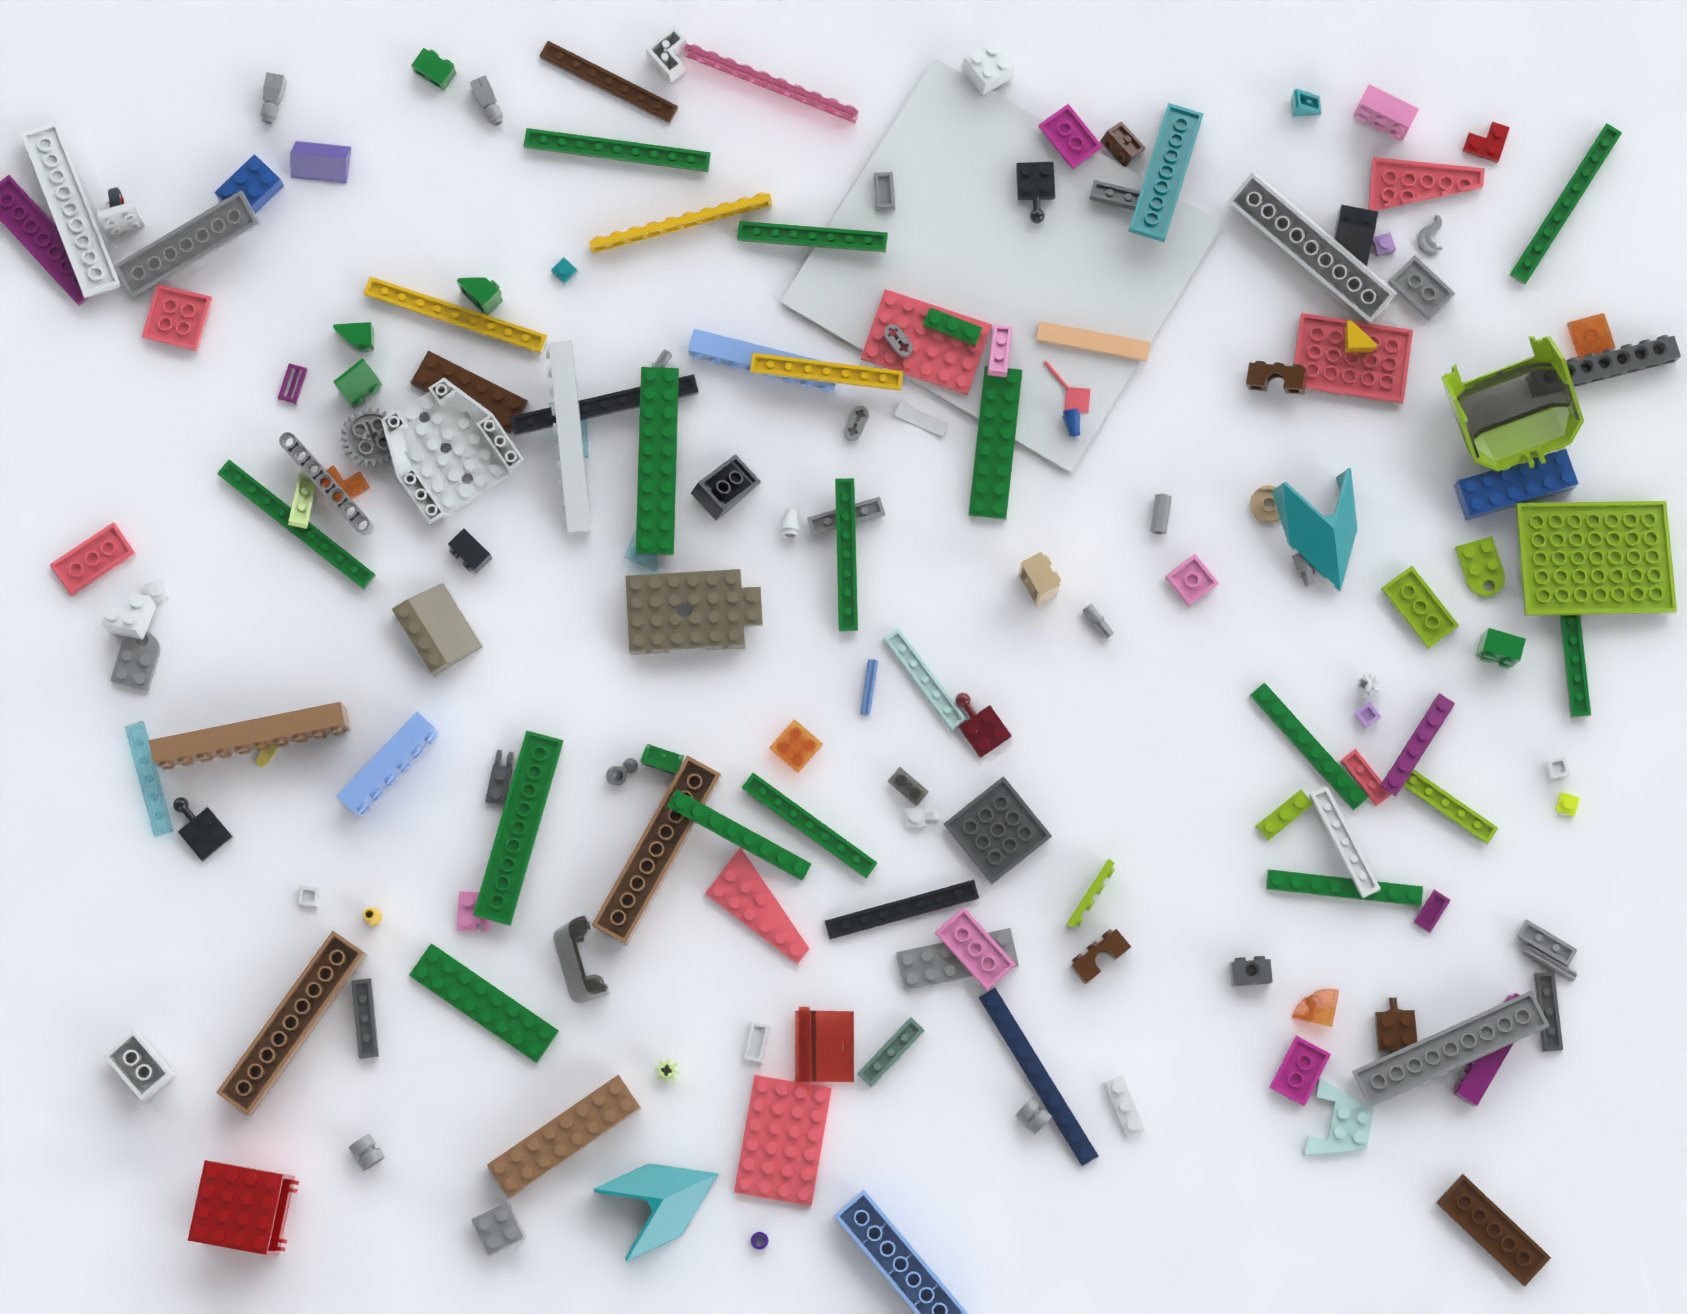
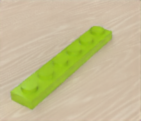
M1416 770L1412 771L1403 785L1405 789L1486 845L1499 829Z

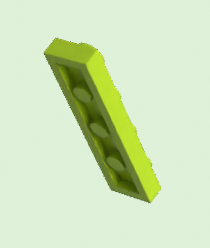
M1110 859L1107 860L1067 922V927L1073 929L1074 926L1079 927L1084 919L1081 916L1084 910L1089 911L1095 902L1092 900L1095 893L1099 895L1105 885L1102 882L1106 877L1110 879L1114 873L1115 868H1113L1115 862Z

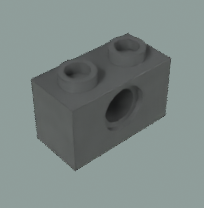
M1265 956L1253 957L1254 960L1246 961V957L1234 958V962L1229 963L1231 987L1273 983L1271 959H1265ZM1247 966L1255 968L1256 973L1254 976H1249L1246 973Z

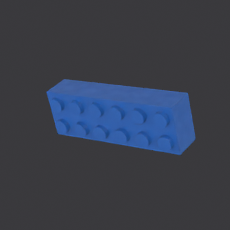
M1567 449L1546 454L1544 456L1546 463L1541 464L1538 457L1533 458L1535 466L1533 468H1530L1527 462L1519 463L1507 470H1492L1458 480L1454 488L1465 520L1468 521L1512 508L1517 503H1529L1574 489L1579 483Z

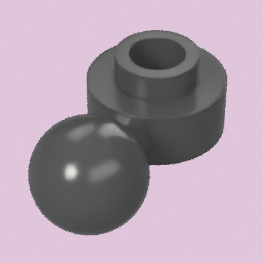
M628 758L623 762V767H610L606 772L608 783L616 786L622 785L626 781V773H634L638 769L637 761L633 758Z

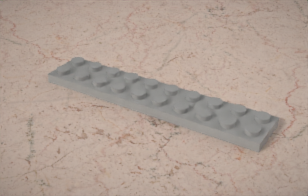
M1531 990L1352 1071L1368 1107L1371 1108L1550 1027Z

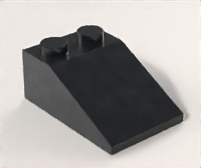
M1341 205L1337 215L1333 238L1367 267L1379 211Z
M735 454L699 481L691 494L717 521L758 486L761 481Z

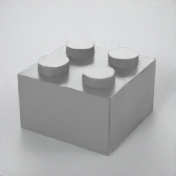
M505 1202L471 1219L488 1256L526 1238L510 1202Z

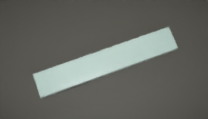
M897 628L883 638L950 731L967 720L900 628Z

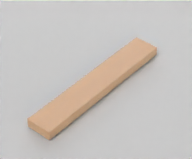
M1039 321L1036 341L1146 362L1151 344L1148 341Z

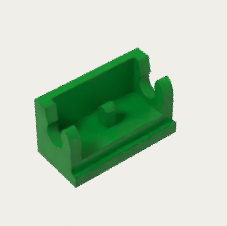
M646 744L640 762L642 765L676 776L685 756Z

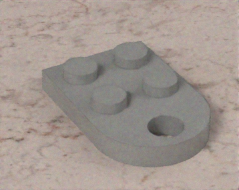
M146 631L145 636L148 637V642L144 646L139 645V639L127 636L124 638L110 679L111 682L149 691L160 656V644L151 633Z

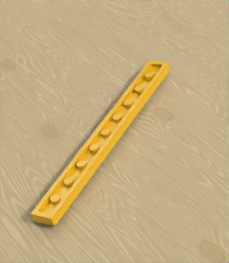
M762 192L752 198H739L737 202H724L714 208L705 207L696 213L686 212L681 217L675 218L672 216L662 222L657 223L653 221L643 227H631L628 231H615L606 237L596 236L589 241L590 249L593 254L772 206L770 193L765 194Z
M371 276L364 291V295L539 354L542 353L547 340V335Z

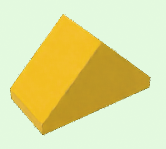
M1352 320L1346 323L1344 327L1345 353H1372L1376 349L1377 344Z

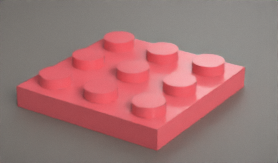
M157 284L142 338L198 351L213 298Z

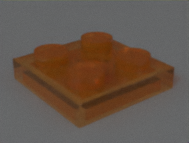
M1605 313L1567 323L1578 359L1584 358L1585 355L1590 353L1600 354L1604 350L1616 348Z
M794 719L769 749L794 771L799 773L820 750L823 743Z

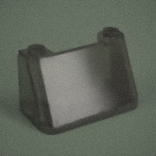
M585 915L569 921L556 929L553 934V941L570 998L576 1003H583L610 994L608 985L605 984L601 976L596 974L586 976L577 943L583 942L584 935L591 929L589 920Z

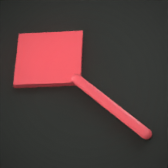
M1044 361L1047 368L1066 388L1064 410L1078 408V412L1088 413L1090 389L1069 387L1047 361Z

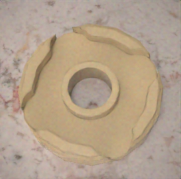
M1262 486L1251 496L1249 504L1251 513L1260 522L1269 524L1280 520L1272 491L1277 488L1276 486ZM1271 500L1274 503V507L1267 509L1264 506V501Z

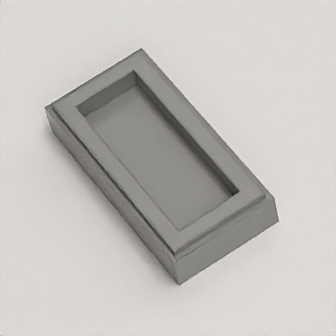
M893 172L874 173L876 210H895Z

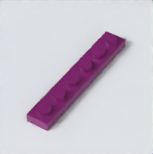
M1438 693L1381 782V788L1395 797L1398 795L1455 705L1453 701Z

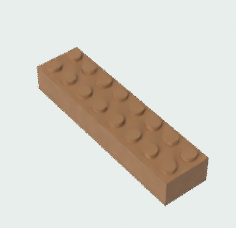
M617 1075L488 1163L487 1167L506 1196L512 1198L633 1115L641 1107L620 1075Z

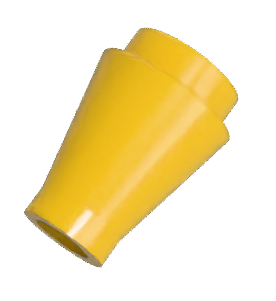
M369 907L363 913V921L369 926H376L382 920V913L376 907ZM370 912H373V916L368 918Z

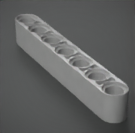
M290 432L283 433L279 438L281 447L359 534L369 535L373 531L371 520L294 434ZM292 438L293 444L286 446V441ZM305 452V458L298 460V455ZM318 466L317 472L310 474L311 468ZM325 480H330V485L326 488H323V482ZM341 493L342 499L335 502V496ZM354 507V513L348 516L347 510ZM363 521H366V528L362 530L359 529V524Z

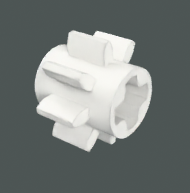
M1363 674V677L1358 680L1357 690L1362 691L1361 696L1375 697V694L1380 691L1381 681L1376 680L1377 675Z

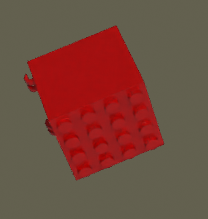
M204 1160L187 1241L263 1255H279L280 1251L285 1252L286 1248L281 1247V1243L287 1244V1239L282 1238L292 1192L297 1193L298 1189H293V1185H299V1181H295L294 1175Z

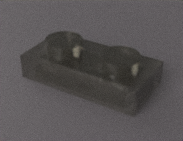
M901 767L887 781L916 807L929 793L926 788Z

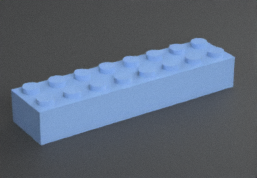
M865 1190L860 1192L834 1215L916 1314H967V1311Z

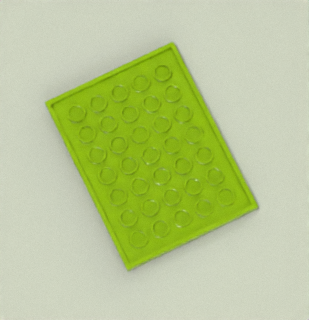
M1666 501L1517 503L1515 505L1524 616L1661 614L1677 612Z

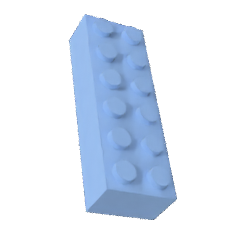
M417 711L336 797L358 817L360 814L364 815L370 809L369 805L374 800L378 801L383 796V790L387 786L391 787L397 781L396 777L401 772L404 773L411 766L410 762L414 758L418 759L423 754L424 747L427 744L431 745L438 736L436 735L439 732Z

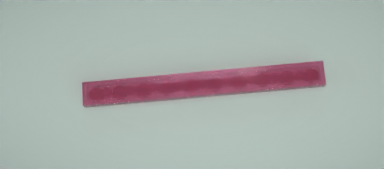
M686 44L684 48V56L847 121L855 124L857 122L858 110L852 105L847 104L845 106L834 98L827 99L816 91L809 92L798 84H789L783 78L776 79L765 71L758 72L747 64L740 65L732 58L727 57L725 59L714 51L707 52L702 50L696 44Z

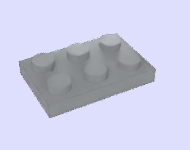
M1415 255L1388 281L1428 321L1456 294Z

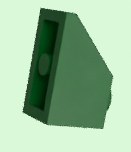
M371 322L333 324L335 332L355 350L368 352L369 349H374V327Z

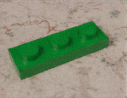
M931 307L923 322V326L972 346H976L982 332V327Z

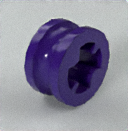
M756 1232L752 1235L751 1244L755 1249H764L768 1245V1236L764 1232ZM762 1235L764 1236L765 1244L763 1246L760 1244V1247L756 1246L754 1238Z

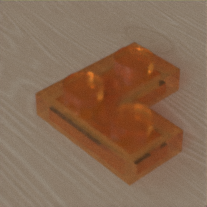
M334 465L326 469L351 499L370 489L369 484L360 471L343 480ZM330 480L323 482L325 488L330 485ZM341 493L335 496V502L342 499Z

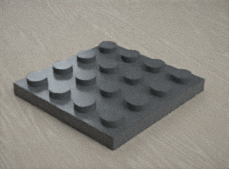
M1004 776L943 823L991 885L1052 837Z

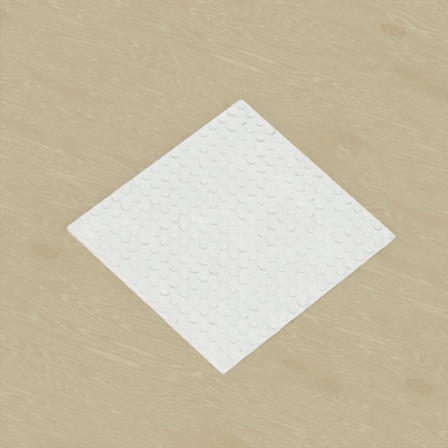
M934 59L827 227L888 232L886 253L814 247L783 296L782 304L861 351L865 347L885 289L992 324L968 395L903 374L979 419L984 368L989 366L993 326L1012 327L1008 368L1022 370L1015 441L1062 469L1072 472L1140 360L1036 341L1039 321L1152 342L1221 229L1222 223L1178 198L1165 242L1128 232L1135 210L1090 200L1093 182L1098 180L1141 191L1145 178L1100 152L1095 153L1072 170L1038 128L1039 124L1044 121L1043 119L994 91H990L982 96L968 76L944 62ZM1054 162L1055 199L1040 200L1041 210L1044 212L1045 218L1039 224L1033 223L1030 219V213L1033 210V200H1018L1016 163ZM893 172L895 210H876L874 173ZM1044 361H1047L1069 387L1090 389L1089 412H1078L1080 413L1079 436L1069 437L1062 418L1064 416L1063 411H1065L1066 388L1047 368Z

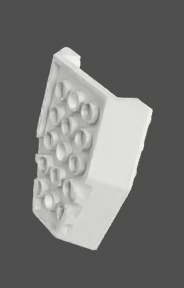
M445 378L429 387L428 393L398 412L396 409L381 419L397 478L429 524L447 517L511 474L524 461V458L495 416ZM428 413L430 420L425 423L421 422L420 415ZM443 444L451 445L452 449L449 453L441 451ZM464 475H471L473 481L470 484L463 483L462 478Z

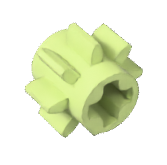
M669 1058L667 1063L659 1061L660 1068H655L660 1073L657 1079L664 1077V1083H667L669 1078L675 1081L674 1073L679 1074V1071L674 1069L677 1063L671 1065ZM669 1065L672 1073H668V1076H665L662 1069Z

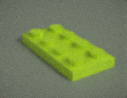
M1410 566L1381 588L1427 649L1459 627V624L1413 566Z

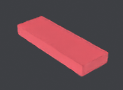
M1356 749L1340 760L1375 806L1392 795L1380 787L1382 781Z

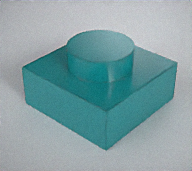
M563 257L551 269V272L566 284L578 270Z

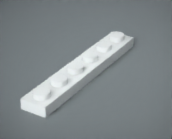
M1328 786L1311 793L1309 797L1361 897L1365 898L1380 891L1381 888Z

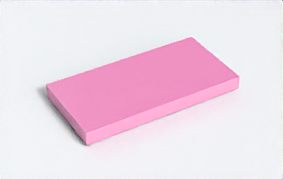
M964 907L935 932L937 937L986 991L1016 966Z

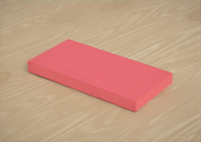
M113 522L51 563L50 566L70 596H73L136 553L118 526Z

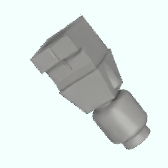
M266 72L263 86V101L265 103L262 104L260 112L263 123L273 124V121L277 118L278 106L284 96V89L287 83L284 75Z
M486 75L470 81L472 91L480 108H483L488 123H491L494 127L502 124L503 114L496 104V96Z

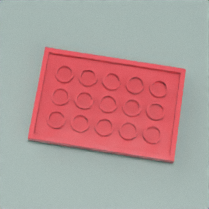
M885 289L860 360L890 370L903 371L905 375L968 395L992 324ZM929 308H934L982 327V332L976 346L924 327L923 322ZM891 324L897 325L910 340L913 350L909 357H899L886 341L884 331L887 326ZM890 330V331H889V337H890V336H894V338L897 340V339H898V338L896 337V332H897V331L892 332V331ZM900 342V343H899L900 346H901V350H900V351H903V350H904L905 352H908V351H907L908 346H905V347H904V346L901 344V342Z
M1306 313L1300 314L1293 364L1304 366L1308 372L1305 389L1403 404L1413 330L1353 321L1377 344V347L1372 353H1345L1344 327L1349 320Z
M754 1075L734 1193L812 1206L832 1088Z

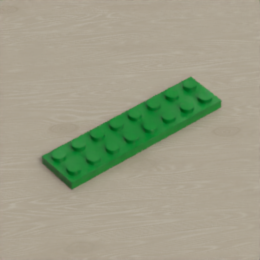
M985 366L969 516L1006 520L1022 370L1007 368V376L999 377L988 375L989 366Z
M432 943L409 974L410 977L536 1063L539 1062L559 1033L558 1029Z

